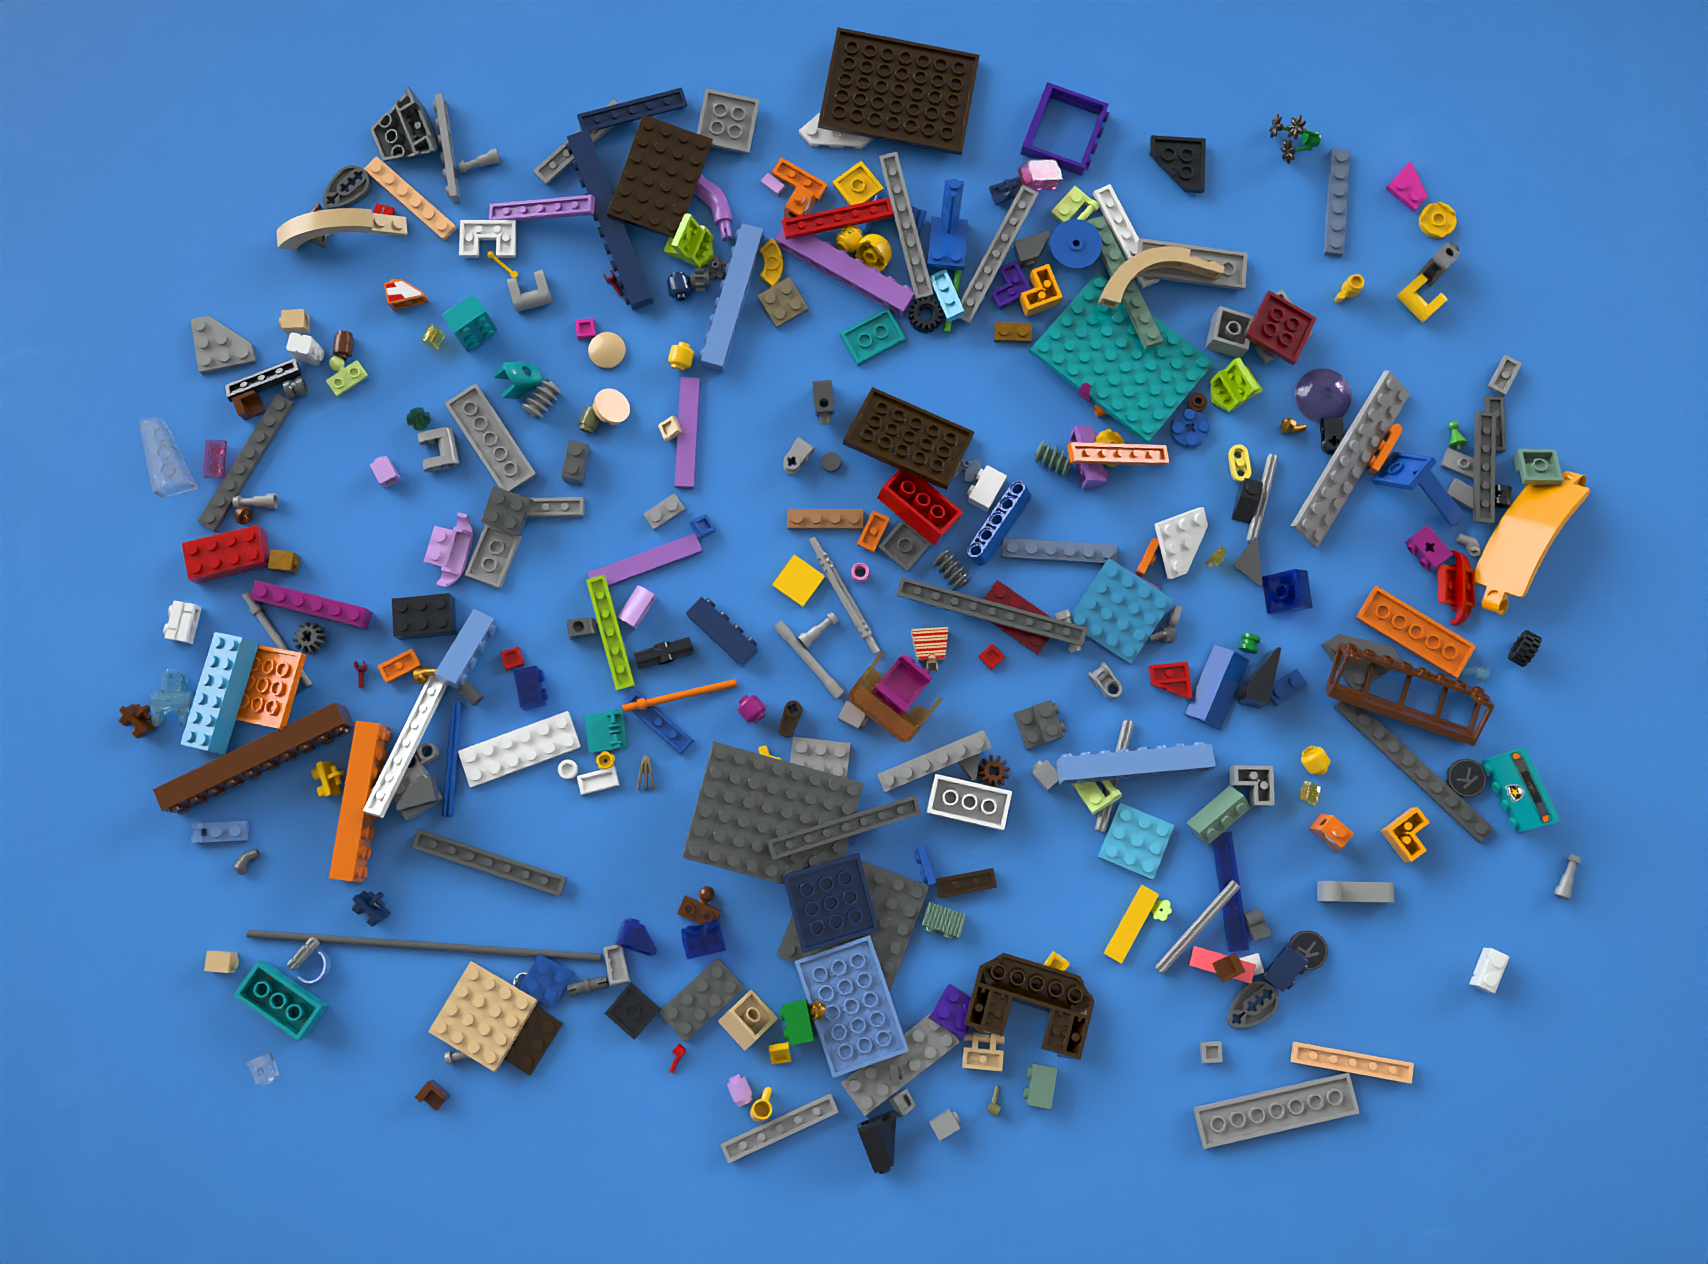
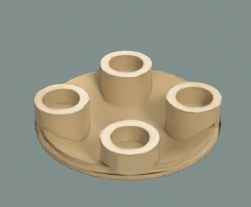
M603 332L591 340L588 353L594 364L605 369H612L623 360L626 348L623 340L617 334Z

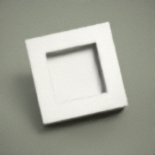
M1259 953L1239 958L1240 960L1256 964L1254 975L1264 973Z

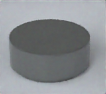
M830 452L823 456L822 466L824 470L835 472L840 468L841 460L836 453Z

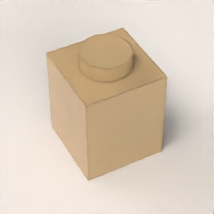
M304 309L281 310V317H279L280 328L287 334L292 332L298 334L310 333V315Z
M207 951L204 971L234 973L239 964L238 952Z

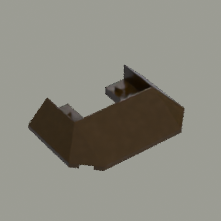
M1002 953L979 966L964 1022L965 1026L979 1033L984 1031L1002 1037L1012 1001L1049 1012L1041 1049L1058 1054L1057 1057L1081 1060L1095 1002L1092 995L1086 989L1081 976L1006 953Z

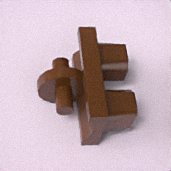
M131 704L128 707L122 706L119 709L122 713L119 722L126 727L133 724L135 728L132 734L138 739L145 737L149 732L156 731L158 728L151 720L152 716L149 713L152 708L149 705L141 707L139 704Z

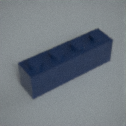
M701 596L686 612L687 617L743 668L758 652L756 647L758 644L751 637L746 638L742 634L744 631L737 624L733 626L728 621L730 618L723 611L719 613L714 608L716 605L709 598L705 600Z

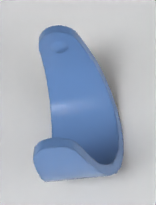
M319 948L314 950L323 958V971L313 981L298 975L297 978L304 983L320 982L329 974L331 967L330 959Z

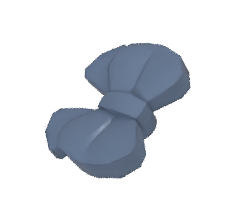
M963 456L954 477H957L961 470L966 471L964 481H974L980 471L981 463L979 460L969 461Z

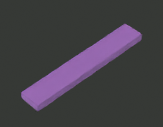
M593 195L490 204L489 220H516L518 222L594 215L595 197Z
M681 377L678 423L683 433L677 436L675 488H694L700 378Z
M694 533L588 572L590 578L605 575L608 586L701 553L702 549Z

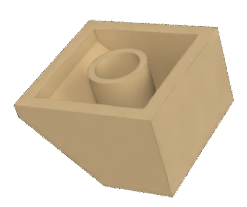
M751 989L718 1022L745 1051L778 1018Z

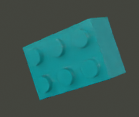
M474 294L442 314V317L466 351L477 348L480 342L490 339L498 331Z

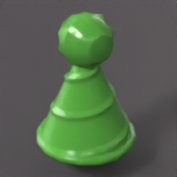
M1451 421L1448 424L1449 429L1452 430L1448 446L1449 448L1460 450L1468 441L1457 430L1459 427L1458 422Z

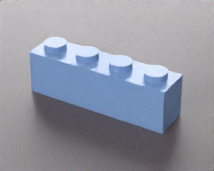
M473 609L434 673L437 680L457 690L460 685H464L468 677L467 673L477 663V656L485 650L487 646L486 641L489 636L492 637L496 632L497 626L494 618Z

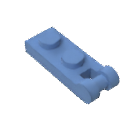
M249 821L192 823L191 829L194 830V837H191V843L249 841ZM202 829H207L206 837H202Z

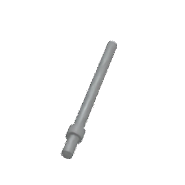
M249 592L244 593L242 597L249 605L250 612L258 618L278 649L290 651L262 612L263 608L261 605L250 599L251 594ZM302 669L300 680L306 688H309L313 683Z

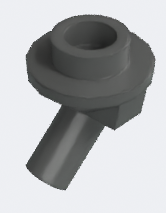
M1164 625L1159 628V632L1151 634L1149 640L1150 642L1161 640L1165 644H1170L1176 638V631L1171 625Z

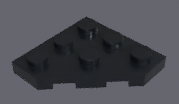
M1151 135L1149 156L1184 192L1203 193L1205 190L1206 138Z

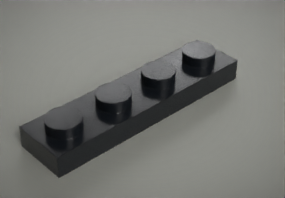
M292 359L225 385L228 400L233 402L232 398L252 390L258 393L261 390L300 376L299 363L296 359Z

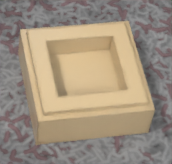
M673 415L658 425L664 440L667 442L683 433L677 418Z

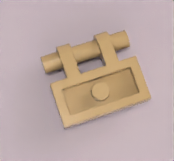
M975 1031L967 1033L964 1041H972V1046L963 1047L962 1068L1002 1071L1004 1051L996 1050V1044H1004V1036L979 1034V1032ZM978 1042L990 1043L989 1049L978 1048Z

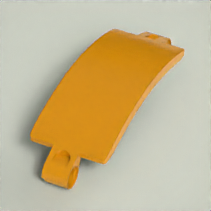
M1564 471L1562 473L1563 482L1561 485L1528 484L1511 504L1491 535L1475 569V584L1487 587L1481 604L1483 609L1502 615L1508 608L1507 594L1518 598H1523L1526 595L1554 539L1590 494V489L1585 487V475Z

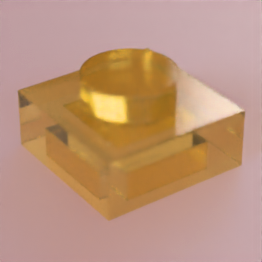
M1221 546L1205 563L1210 568L1214 564L1218 566L1225 559L1223 555L1227 550Z
M1304 780L1303 786L1300 789L1299 799L1308 804L1316 805L1320 786Z

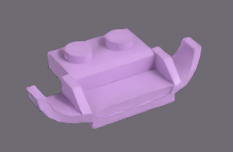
M458 512L457 525L453 530L434 526L424 563L442 567V575L436 585L449 587L464 574L474 541L473 528L467 514Z

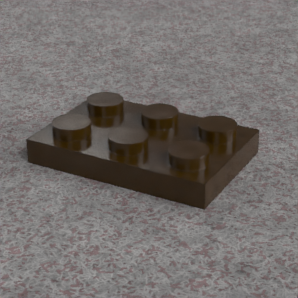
M535 1005L504 1059L531 1076L564 1023Z

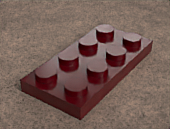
M999 580L995 582L984 598L988 601L1050 617ZM992 623L1036 655L1040 653L1050 639Z

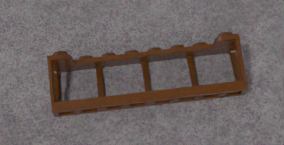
M1349 642L1347 644L1339 643L1325 688L1328 697L1475 746L1495 706L1490 700V696L1479 686H1467L1461 680H1450L1441 673L1437 675L1432 674L1431 671L1423 667L1417 669L1408 662L1401 661L1400 663L1394 661V658L1388 655H1383V657L1376 655V652L1373 650H1362ZM1342 653H1343L1344 656H1345V658H1344V660H1343V662H1342V665H1341V667H1340V669H1339V671H1338V673H1337V675H1336V672H1337V669H1338V666H1339V662H1340V659H1341V656H1342ZM1349 660L1357 663H1363V660L1371 662L1361 691L1338 683ZM1376 664L1407 674L1398 703L1368 693ZM1413 676L1443 686L1434 715L1404 706ZM1448 689L1470 695L1475 701L1467 727L1440 718ZM1481 705L1486 706L1487 709L1474 732Z

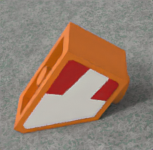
M392 279L384 283L387 303L392 310L429 302L423 291L403 279Z

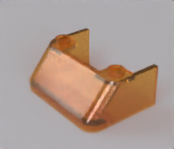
M880 651L850 690L849 700L899 741L908 742L928 721L944 698L942 696L939 697L930 710L923 706H916L908 714L905 712L900 716L871 692L883 678L882 674L875 669L887 654L884 651Z

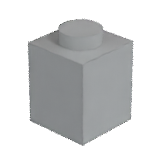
M846 701L838 716V720L859 730L860 726L864 728L869 717L866 716V710Z
M1039 760L1032 767L1034 771L1030 774L1045 791L1059 781L1057 770L1048 760L1044 762Z
M950 1109L929 1120V1124L939 1141L960 1129L958 1123L961 1120L955 1111L951 1113Z

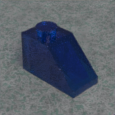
M625 919L621 923L615 945L653 957L657 949L645 926L639 924L640 921L637 919Z

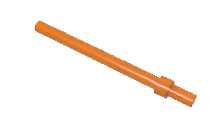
M736 679L646 700L644 698L637 699V702L624 704L622 708L623 712L637 709L639 711L646 710L650 706L736 687L737 683Z

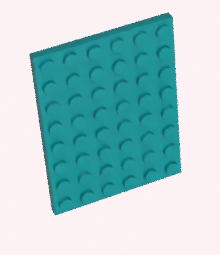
M1097 272L1031 347L1029 352L1078 391L1083 383H1089L1091 386L1090 400L1148 444L1215 362L1152 314L1151 316L1163 338V342L1161 345L1144 349L1122 300L1116 309L1098 304L1108 280Z

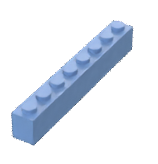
M742 223L741 228L736 231L735 240L737 242L731 248V262L726 265L725 274L727 275L720 285V291L722 292L715 301L716 312L710 318L709 325H711L710 332L707 331L705 335V349H701L699 355L703 367L722 372L725 370L759 256V250L764 239V230L762 228Z
M1196 742L1192 746H1186L1185 743L1170 748H1167V745H1160L1155 747L1156 749L1140 747L1136 751H1130V749L1126 748L1111 753L1110 750L1100 751L1099 754L1084 752L1080 756L1063 754L1056 761L1059 785L1211 771L1216 767L1212 744Z

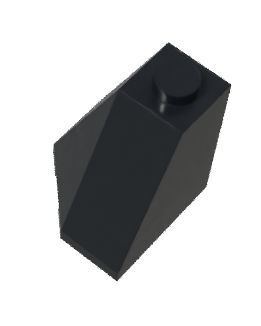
M894 1109L857 1124L859 1135L874 1173L884 1174L890 1171V1167L894 1164L896 1112Z

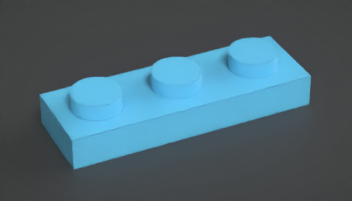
M944 269L929 276L948 322L966 315L947 270Z

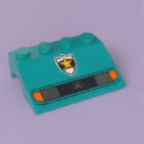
M1525 746L1506 753H1499L1482 761L1484 764L1483 769L1492 781V789L1498 794L1501 800V808L1507 813L1509 825L1515 832H1524L1560 821Z

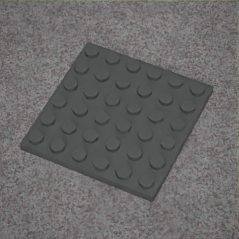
M861 860L879 930L803 953L792 915L777 956L795 962L796 960L870 935L890 993L929 886Z

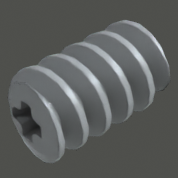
M547 378V382H540L542 387H536L538 394L532 392L531 396L533 399H526L528 405L524 403L521 405L535 419L536 416L543 418L541 410L548 412L546 404L553 406L550 401L551 399L558 400L555 395L556 393L563 394Z

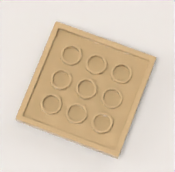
M470 961L428 1032L490 1070L497 1072L538 1000Z

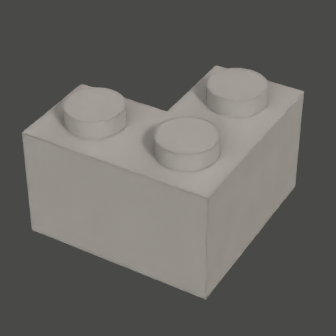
M1234 765L1229 767V786L1249 787L1250 807L1274 806L1273 766Z

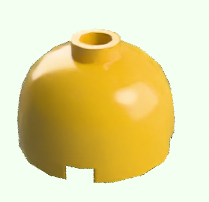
M878 234L864 236L854 247V250L857 252L855 257L862 260L870 268L874 267L879 271H883L891 260V246L884 237Z

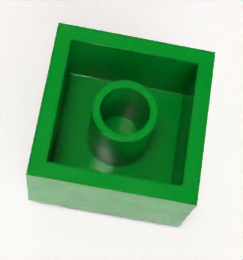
M807 998L783 1003V1008H780L779 1012L781 1021L786 1023V1028L783 1030L785 1042L789 1041L791 1046L814 1041L815 1037Z

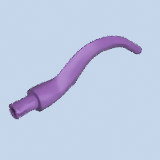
M701 174L695 195L711 208L715 225L720 229L721 240L727 242V233L728 239L731 241L733 235L730 224L733 220L726 196L720 187L708 181Z

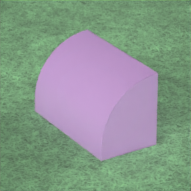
M637 585L617 618L632 628L637 629L656 599L655 594Z

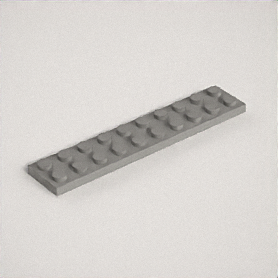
M1390 371L1382 373L1290 525L1312 547L1318 548L1410 395V392Z

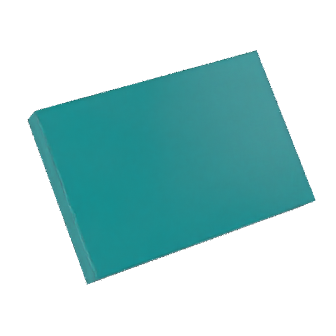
M889 308L839 333L857 366L906 341V337Z

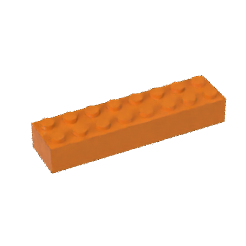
M356 721L329 879L364 882L368 875V867L366 865L367 859L370 858L372 852L370 841L374 838L375 828H373V824L377 816L367 814L363 809L383 770V764L387 761L388 751L386 747L391 739L390 728L379 723Z

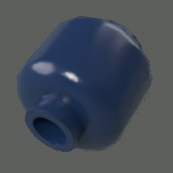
M674 272L667 279L670 297L676 298L677 301H684L691 295L690 276L684 272Z

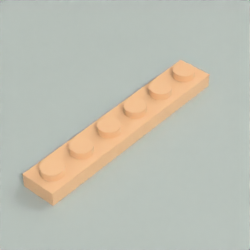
M377 156L364 168L368 175L443 241L457 229L448 218Z
M1294 1041L1290 1062L1412 1084L1414 1063Z

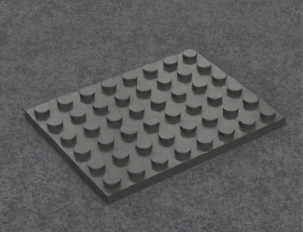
M713 741L681 858L784 885L782 877L784 874L845 857L849 837L775 860L771 859L766 840L855 814L863 783Z

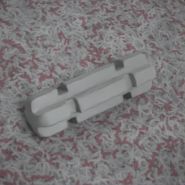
M315 937L309 938L306 945L300 948L294 955V958H291L287 963V966L293 971L297 970L301 963L319 946L320 942Z

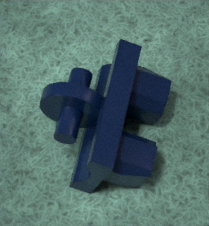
M1021 177L1010 180L1005 179L1004 182L989 186V191L995 205L1015 199L1023 185Z
M364 890L352 899L354 904L351 910L359 915L366 911L369 914L366 923L371 927L377 925L391 914L384 907L385 903L381 900L384 896L382 892L375 895L371 891L367 893Z

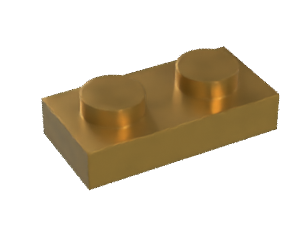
M994 323V342L1031 343L1032 323Z

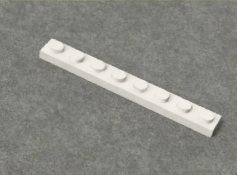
M436 676L428 677L363 809L365 813L380 818L384 817L447 687V684L437 680Z

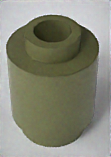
M593 405L585 407L579 421V429L588 434H593L600 422V419L594 412Z

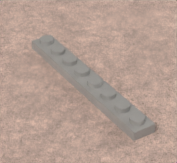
M893 152L879 156L915 299L918 298L920 300L923 296L924 298L934 296L898 154Z
M1024 185L1021 186L960 301L966 315L958 319L968 324L971 323L1039 195L1038 192Z

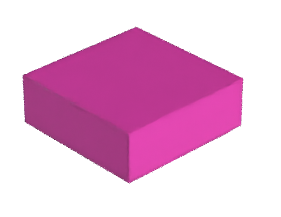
M594 318L575 320L578 340L591 339L596 336Z

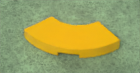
M771 238L759 250L760 255L764 259V269L760 274V278L770 287H773L781 279L783 257L779 246Z

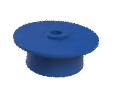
M1071 219L1055 228L1050 239V249L1054 258L1061 265L1071 269H1082L1092 265L1098 259L1102 250V239L1098 230L1089 222Z

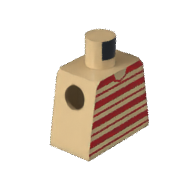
M948 627L911 629L917 661L926 662V670L928 672H937V661H943L946 657Z

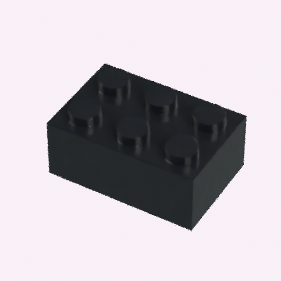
M450 593L392 598L393 636L398 640L457 635L455 597Z

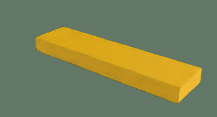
M1144 885L1139 887L1103 954L1122 964L1159 894Z

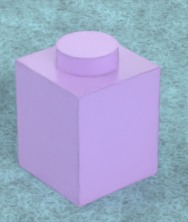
M387 456L378 457L374 460V463L370 464L379 484L384 489L401 480L395 466Z

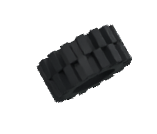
M923 296L921 300L917 298L915 303L911 304L909 311L910 324H913L915 330L918 328V332H922V330L925 331L924 333H928L929 330L933 332L934 328L937 329L939 324H941L943 309L940 307L941 304L939 302L936 303L935 298L930 300L931 297L927 296V299H924ZM922 309H929L932 311L933 317L928 321L920 319L919 312Z
M1525 630L1520 634V637L1518 636L1517 641L1513 643L1508 659L1521 667L1526 666L1531 661V658H1534V654L1537 653L1542 638L1529 630Z

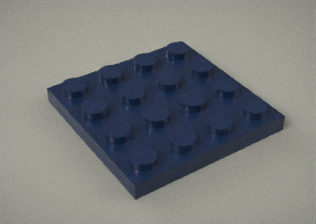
M859 853L782 875L803 953L879 930Z

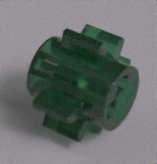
M422 407L411 409L410 414H407L408 417H406L408 426H413L414 430L426 429L428 427L427 424H430L431 421L430 413L425 412Z

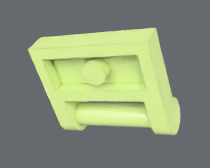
M1074 186L1050 214L1060 223L1070 220L1085 204L1087 208L1077 218L1085 221L1093 211L1096 212L1099 209L1100 205Z
M1110 780L1101 781L1110 793L1107 797L1104 796L1095 782L1072 784L1093 815L1122 796V793L1119 789L1116 790Z

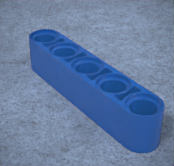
M1015 481L1009 486L969 545L967 553L976 565H985L990 560L1030 501L1031 493L1024 482Z

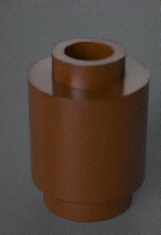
M338 331L337 335H335L333 354L337 357H342L343 360L352 357L354 338L351 332Z

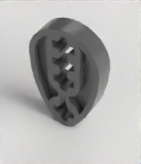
M349 165L343 167L329 182L324 193L323 204L327 209L349 208L359 203L371 190L370 177L359 166ZM360 175L363 179H357V176ZM353 181L356 185H350V182ZM346 187L347 189H349V191L346 192L343 190V188ZM332 199L335 200L336 203L332 204L329 201Z
M1252 981V984L1247 983L1239 990L1228 1008L1226 1015L1228 1025L1234 1028L1250 1027L1271 1017L1276 1012L1279 1004L1276 990L1270 984L1263 981ZM1263 989L1270 990L1269 999L1264 997L1261 1000L1262 1004L1257 1003L1253 1006L1254 1011L1247 1010L1249 1006L1247 1003H1254L1256 995L1261 997L1264 994ZM1243 1012V1014L1238 1018L1240 1022L1232 1023V1015H1239Z

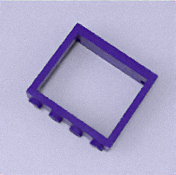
M1047 82L1022 145L1021 155L1082 176L1084 170L1088 171L1091 164L1090 154L1094 155L1098 145L1095 143L1096 138H1100L1104 129L1101 127L1102 122H1107L1110 112H1107L1109 104ZM1050 98L1099 115L1081 163L1032 146Z

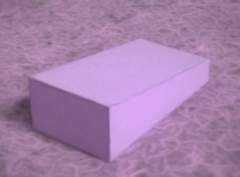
M769 173L760 181L777 196L785 189V185Z

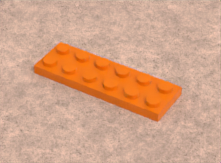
M1378 586L1373 587L1355 617L1358 621L1454 679L1459 677L1476 645Z

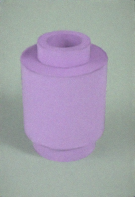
M738 1074L729 1078L730 1082L727 1083V1087L737 1106L745 1105L753 1100L751 1097L752 1092L745 1076L741 1077Z

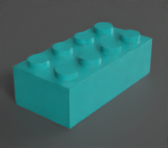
M257 961L234 993L236 998L297 1041L306 1039L329 1006L267 961Z

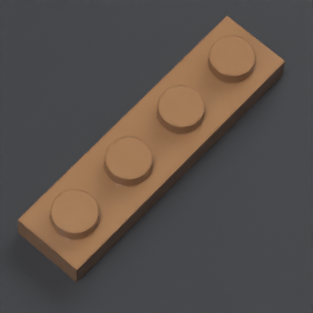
M788 509L787 528L863 530V509Z

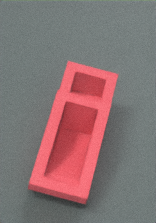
M1194 946L1189 966L1217 974L1212 963L1227 955ZM1240 960L1245 972L1232 979L1252 984L1256 964Z

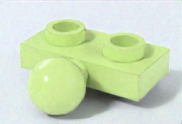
M333 356L329 360L331 369L338 371V373L327 379L326 382L337 397L369 377L358 360L345 368L342 357Z

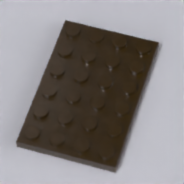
M643 114L607 216L674 239L684 215L688 214L713 139Z
M872 387L842 444L947 490L975 432Z

